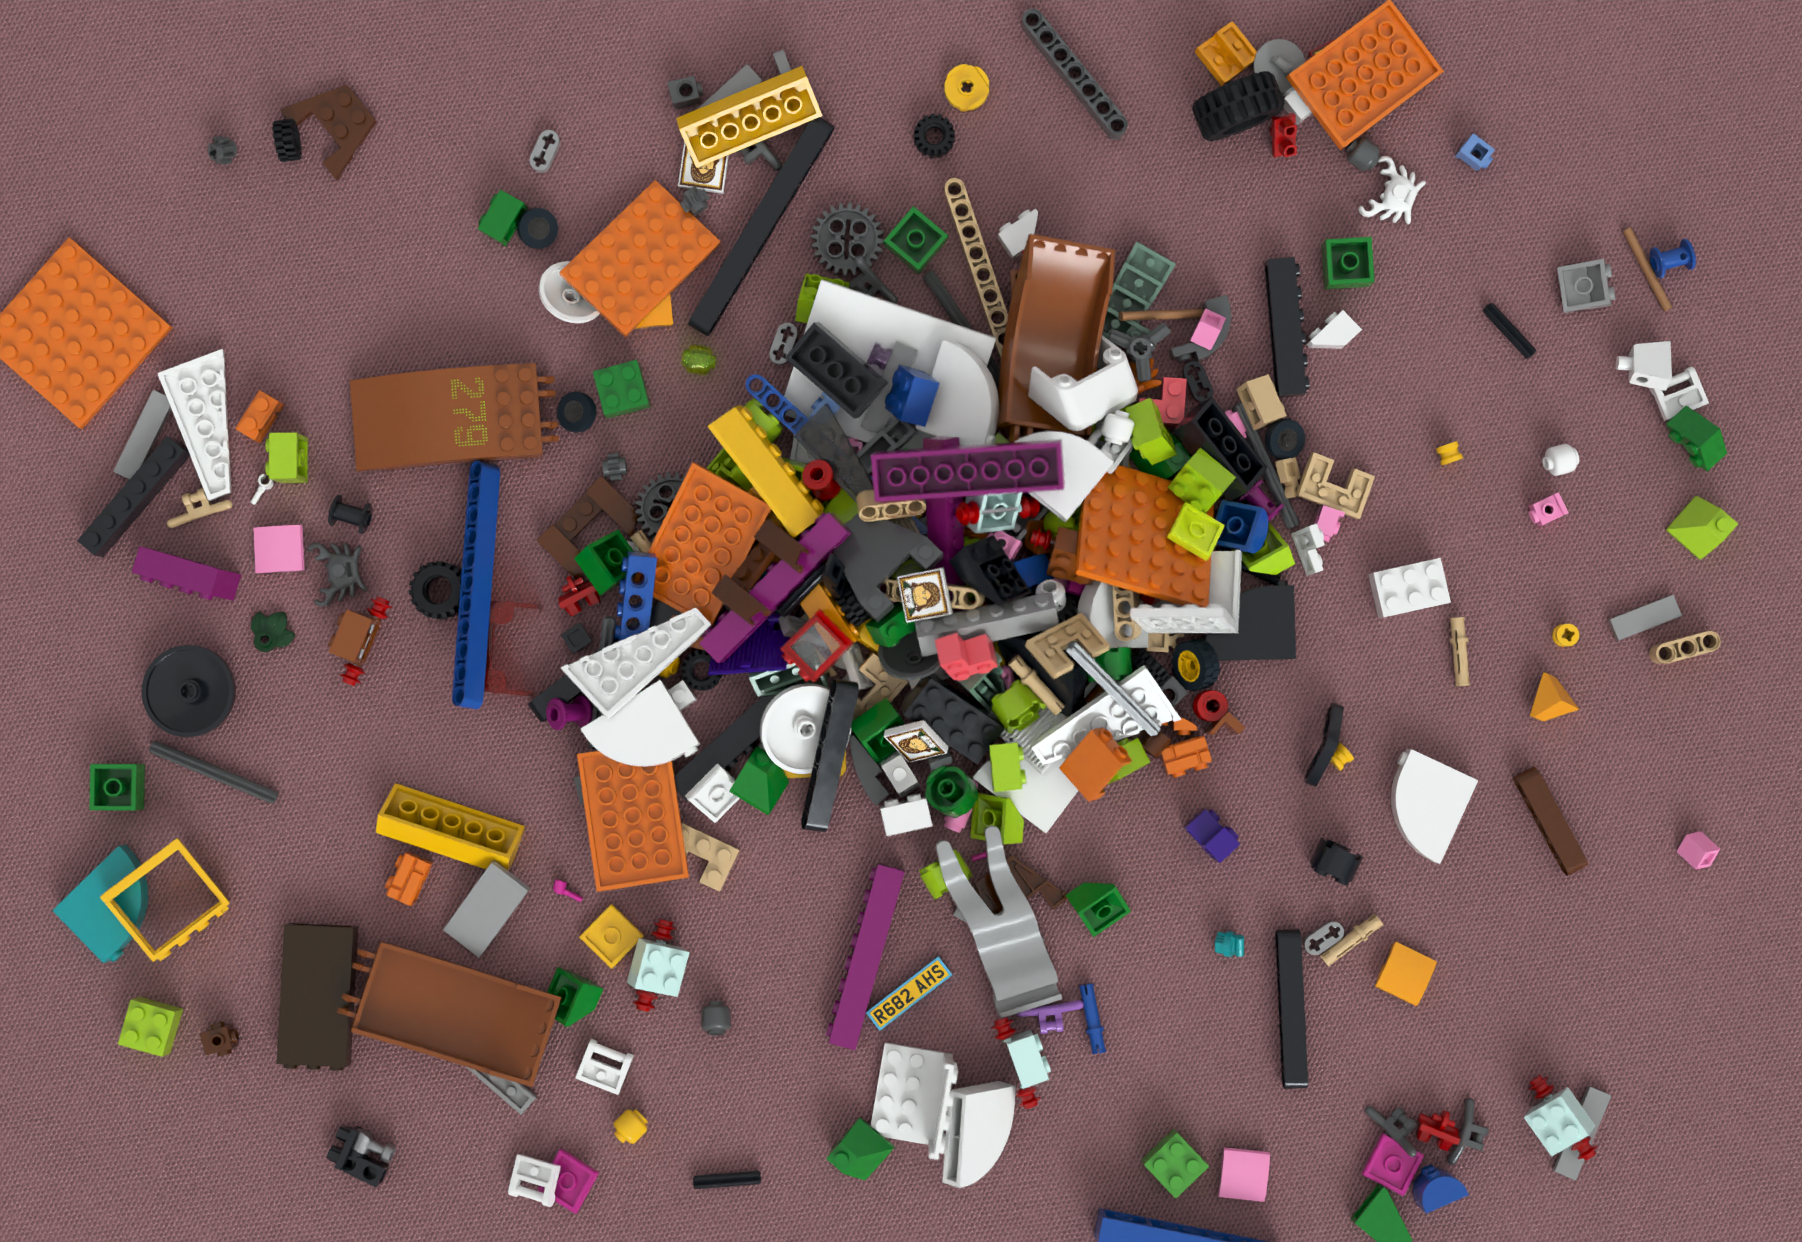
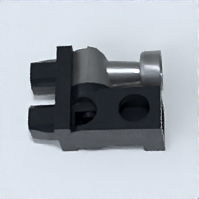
M344 1125L340 1126L335 1138L345 1142L343 1149L335 1145L331 1146L326 1158L336 1164L334 1168L342 1170L375 1188L382 1184L390 1166L388 1163L391 1161L397 1146L390 1143L386 1146L374 1140L371 1132L363 1130L359 1126L354 1128ZM369 1152L380 1154L382 1161L379 1162L368 1157Z

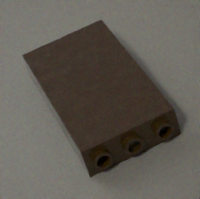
M288 923L284 925L277 1064H284V1068L294 1069L298 1068V1065H307V1069L318 1070L321 1069V1066H330V1070L341 1071L344 1070V1067L351 1064L353 1033L350 1031L353 1018L339 1014L337 1010L338 1007H345L354 1011V1002L345 1001L342 999V995L345 993L355 996L356 969L352 968L353 962L357 963L358 926Z

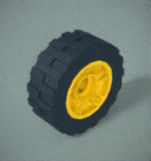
M1204 639L1184 641L1175 647V651L1172 654V670L1176 680L1184 689L1197 691L1213 686L1220 672V663L1218 662V655L1214 647L1208 641H1204Z

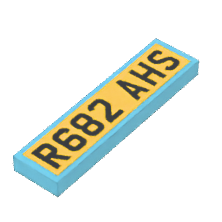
M937 956L867 1010L866 1014L880 1031L952 976V973L941 958Z

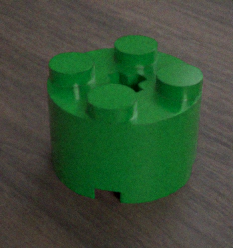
M1109 647L1108 651L1093 658L1114 680L1121 681L1132 674L1131 647H1118V649ZM1086 671L1087 682H1096Z
M939 767L927 778L926 799L931 806L946 816L958 818L969 812L978 800L979 793L977 792L974 780L958 767Z

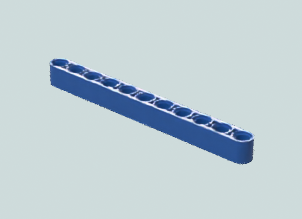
M757 374L747 378L745 384L747 391L814 453L829 463L833 470L858 493L874 488L871 475L867 476L860 485L853 483L852 476L859 471L849 462L852 458L765 378ZM756 379H760L763 383L762 389L755 392L751 389V383ZM771 395H778L780 399L776 407L768 405V399ZM789 410H794L797 415L796 420L788 423L785 420V414ZM812 426L814 433L810 438L802 436L803 427ZM822 441H828L831 446L830 451L826 454L820 453L818 449ZM838 457H846L848 464L844 469L836 467L835 461ZM911 516L920 534H928L927 526L916 516Z
M479 460L471 464L469 471L452 702L455 706L475 710L481 707L484 699L500 468L497 465Z

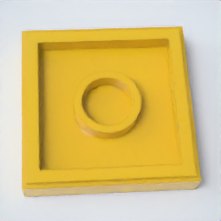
M611 904L579 938L612 969L637 944L638 938L644 937V934Z

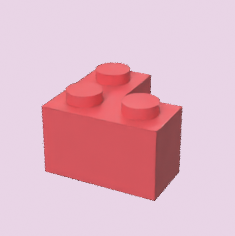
M1164 377L1161 380L1160 400H1152L1159 408L1164 426L1177 427L1184 419L1187 379ZM1139 398L1138 401H1137V403H1139V402H1141V401H1143V400H1146V399H1145V398Z
M957 633L935 639L940 666L953 680H966L970 675L977 673L985 674L998 667L993 642L986 634L968 640H963Z

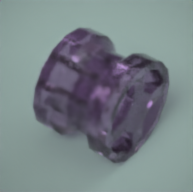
M876 342L869 355L867 364H875L884 371L893 349L882 348Z

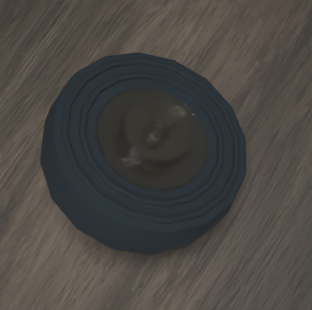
M532 208L520 216L517 222V232L525 245L530 248L542 249L555 241L558 235V224L551 212L543 208Z
M577 391L563 396L557 407V419L560 425L565 430L574 433L584 432L589 429L594 423L597 414L593 399L589 395Z
M1280 419L1273 422L1265 435V445L1268 452L1273 457L1282 460L1298 456L1305 444V433L1302 426L1291 419Z

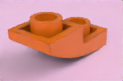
M1184 718L1175 722L1171 720V730H1177V735H1191V731H1197V726Z

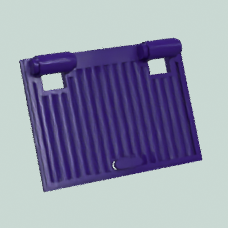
M779 613L771 614L725 662L717 663L711 657L708 675L786 670L787 662L781 656L784 652L780 648L790 637L784 636L782 630H775L776 622H779L778 618L781 615Z

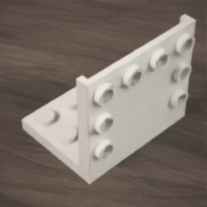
M1241 550L1212 552L1209 605H1207V608H1198V605L1194 604L1182 606L1161 600L1153 606L1138 605V608H1131L1130 617L1147 633H1238Z
M885 1042L870 1126L886 1138L928 1145L929 1158L938 1160L939 1153L944 1154L946 1135L943 1130H948L950 1116H947L946 1112L947 1106L952 1107L954 1093L950 1092L951 1083H956L958 1074L957 1063L953 1060V1054Z

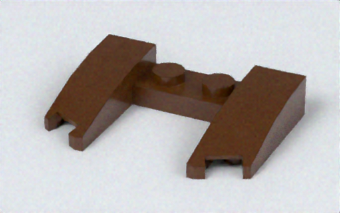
M602 476L585 491L586 493L554 525L552 524L536 540L575 579L580 578L585 573L574 559L581 551L571 541L602 510L630 537L634 534L633 530L637 519L641 517L636 516L635 509Z
M769 519L764 522L755 534L754 538L759 542L751 550L734 575L730 578L725 574L711 592L752 626L755 624L751 617L760 611L766 617L772 612L750 594L749 591L776 555L801 574L804 567L797 564L800 553L809 554L808 549Z

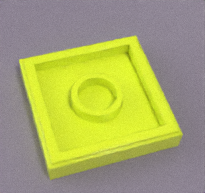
M1185 502L1167 538L1207 561L1225 525Z

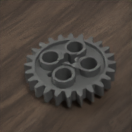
M851 202L848 203L847 208H844L842 203H839L838 210L830 206V214L823 211L824 219H816L820 226L812 227V230L817 234L811 235V239L817 242L813 243L811 248L818 249L814 253V257H822L819 264L827 263L826 271L831 270L833 267L835 268L836 276L841 270L844 277L847 276L848 271H851L855 277L856 270H860L855 262L856 256L852 254V250L855 247L863 248L864 254L862 257L869 267L872 268L870 261L878 262V257L875 253L883 252L878 245H883L884 240L878 237L884 235V232L877 230L881 226L880 222L873 223L876 218L875 214L867 216L868 208L861 212L860 204L855 209H852ZM850 220L851 240L849 241V256L846 260L844 259L845 241L843 239L846 238V222ZM834 223H840L843 226L842 231L838 233L833 232L830 228ZM861 224L865 226L866 230L862 234H856L853 228ZM833 245H837L842 250L840 254L832 255L829 249Z
M667 472L665 479L658 474L657 482L649 479L651 486L643 485L645 493H638V497L642 501H635L636 507L641 508L635 510L636 516H641L637 519L638 524H644L641 529L643 532L649 531L648 537L650 539L657 535L666 517L668 508H670L685 478L684 476L680 479L679 472H676L674 478H671L670 473ZM664 491L672 492L669 498L661 497ZM655 511L663 512L660 518L651 517Z

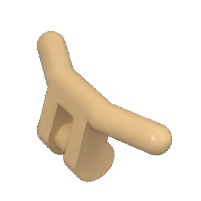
M203 488L198 489L193 494H183L182 500L188 513L169 519L167 526L174 528L198 518L230 509L233 503L230 500L211 504ZM201 501L202 506L196 508L194 503Z

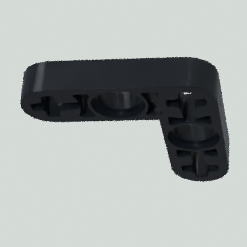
M1332 702L1328 709L1322 743L1307 770L1304 780L1306 784L1315 787L1318 785L1337 749L1344 707Z

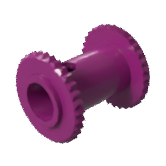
M1259 480L1247 493L1241 495L1237 501L1240 502L1245 498L1250 505L1262 507L1267 512L1269 522L1280 512L1279 510L1284 505L1281 503L1276 507L1259 488V485L1263 482Z
M583 695L577 696L573 703L569 704L563 703L560 698H553L549 701L546 708L547 721L556 730L564 728L566 722L571 721L576 722L579 727H584L591 722L593 716L591 702Z

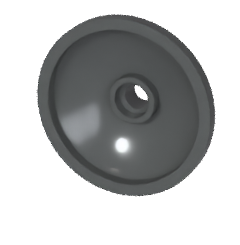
M916 630L913 633L906 634L893 647L888 648L879 645L878 657L882 668L891 676L899 679H921L933 674L941 667L938 654L922 657Z

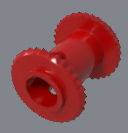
M817 459L806 465L802 472V479L804 485L812 490L815 497L827 501L835 498L840 493L842 481L840 476L833 472V468L829 463Z
M1205 690L1197 694L1192 705L1195 715L1207 722L1219 721L1228 710L1226 697L1216 690ZM1207 701H1208V702L1213 701V703H1214V705H1213V706H1214V710H1213V711H1212V710H1209V711H1208V710L1206 709V703H1207Z

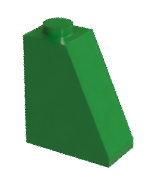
M1378 1183L1350 1219L1377 1242H1412L1413 1240L1387 1189Z

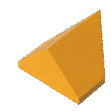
M1543 672L1530 716L1540 721H1546L1580 710L1558 679Z

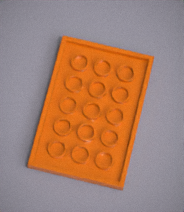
M1388 0L1287 75L1286 79L1337 147L1342 150L1444 71L1394 3Z
M654 180L559 272V275L626 337L721 244V241L690 212L685 213L680 203Z
M692 462L648 553H653L657 557L653 597L681 613L697 608L714 627L725 604L711 592L725 574L731 578L750 554L757 541L754 538L755 534L772 512L768 504L754 494L705 467ZM638 572L634 582L641 581L643 573Z
M600 751L577 754L596 891L689 878L673 762L657 766L640 767L617 762Z

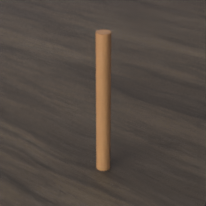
M1632 228L1624 230L1623 234L1663 311L1671 309L1672 306Z
M1204 310L1124 311L1119 313V320L1201 318Z

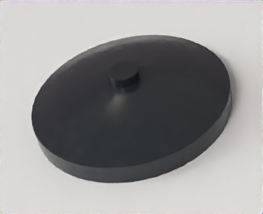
M194 645L177 646L160 654L148 667L142 682V701L150 719L163 731L180 737L201 736L218 728L229 716L236 697L235 679L228 664L215 652Z

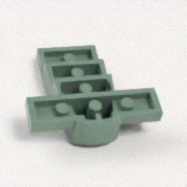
M1139 242L1135 243L1113 284L1112 295H1110L1102 333L1105 338L1108 339L1112 329L1132 337L1134 334L1141 335L1143 332L1148 334L1151 331L1139 324L1140 320L1120 321L1119 313L1124 311H1147L1176 263ZM1142 341L1137 342L1138 345H1134V348L1145 353L1144 349L1147 350V345H1143Z

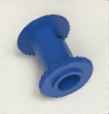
M1682 239L1680 247L1660 252L1656 247L1651 249L1650 264L1658 278L1665 276V270L1685 265L1689 270L1694 269L1696 256L1689 240Z

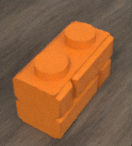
M259 390L235 429L252 440L261 443L276 420L277 413H280L284 407V404Z
M1204 735L1168 745L1160 754L1166 775L1172 774L1173 778L1185 775V770L1193 767L1195 771L1208 767L1207 763L1212 762Z
M405 852L404 856L400 854L395 863V867L398 869L395 875H391L386 882L385 888L388 889L386 895L408 906L414 905L433 862L411 852Z

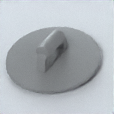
M1275 39L1265 43L1257 51L1254 59V73L1262 71L1271 72L1275 76L1281 94H1284L1292 87L1286 76L1306 61L1302 51L1294 43L1284 39Z

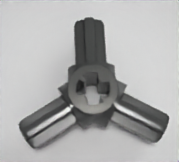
M1164 322L1148 334L1143 332L1141 335L1134 334L1133 337L1112 329L1108 340L1115 345L1127 349L1126 353L1130 354L1132 360L1136 361L1138 381L1144 382L1152 378L1149 358H1152V351L1156 349L1155 345L1168 336L1171 330ZM1142 341L1143 345H1147V350L1144 349L1145 353L1141 354L1139 350L1134 349V345L1137 346V342Z

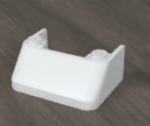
M1102 335L1097 364L1100 370L1077 382L1067 374L1050 378L1035 366L1031 371L1028 396L1068 429L1080 431L1102 420L1108 413H1114L1116 410H1120L1135 402L1138 395V387L1126 354Z

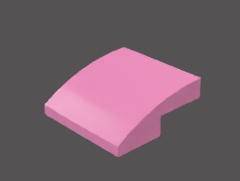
M302 525L253 528L255 573L305 570Z
M1224 1147L1218 1189L1219 1197L1265 1202L1270 1152Z

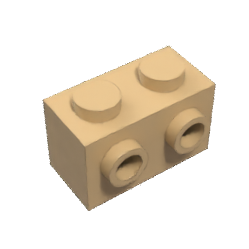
M1269 374L1247 381L1236 389L1253 430L1269 426L1273 422L1287 416L1284 405L1280 402L1275 385L1271 381Z

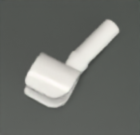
M261 474L258 478L260 486L250 501L254 505L265 490L271 489L274 485L271 479L268 484H263V480L266 478L265 474Z

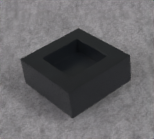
M580 622L561 634L573 654L593 642Z

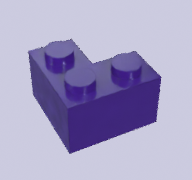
M1203 808L1183 827L1214 861L1221 863L1240 845L1237 841L1239 836L1231 827L1221 826L1218 823L1220 820L1219 816L1212 809L1207 811Z

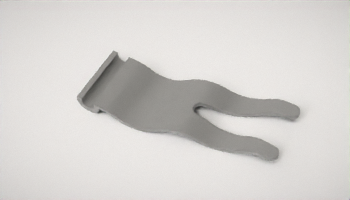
M990 825L984 831L987 862L994 889L1003 908L1000 913H992L971 886L948 841L940 840L936 844V852L945 885L973 935L981 962L994 992L993 1002L997 1014L1000 1018H1005L1061 1000L1062 996L1056 985L1058 982L1056 971L1045 948L1033 910L1008 867L1000 831L996 826Z

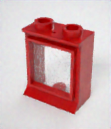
M819 609L780 649L784 652L781 655L783 659L790 665L795 663L800 669L797 673L806 682L809 680L816 682L854 642Z

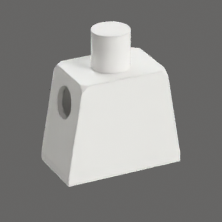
M1671 342L1633 345L1628 357L1617 356L1616 370H1628L1629 382L1631 384L1666 391L1672 381Z
M898 751L880 762L882 769L901 798L921 786Z

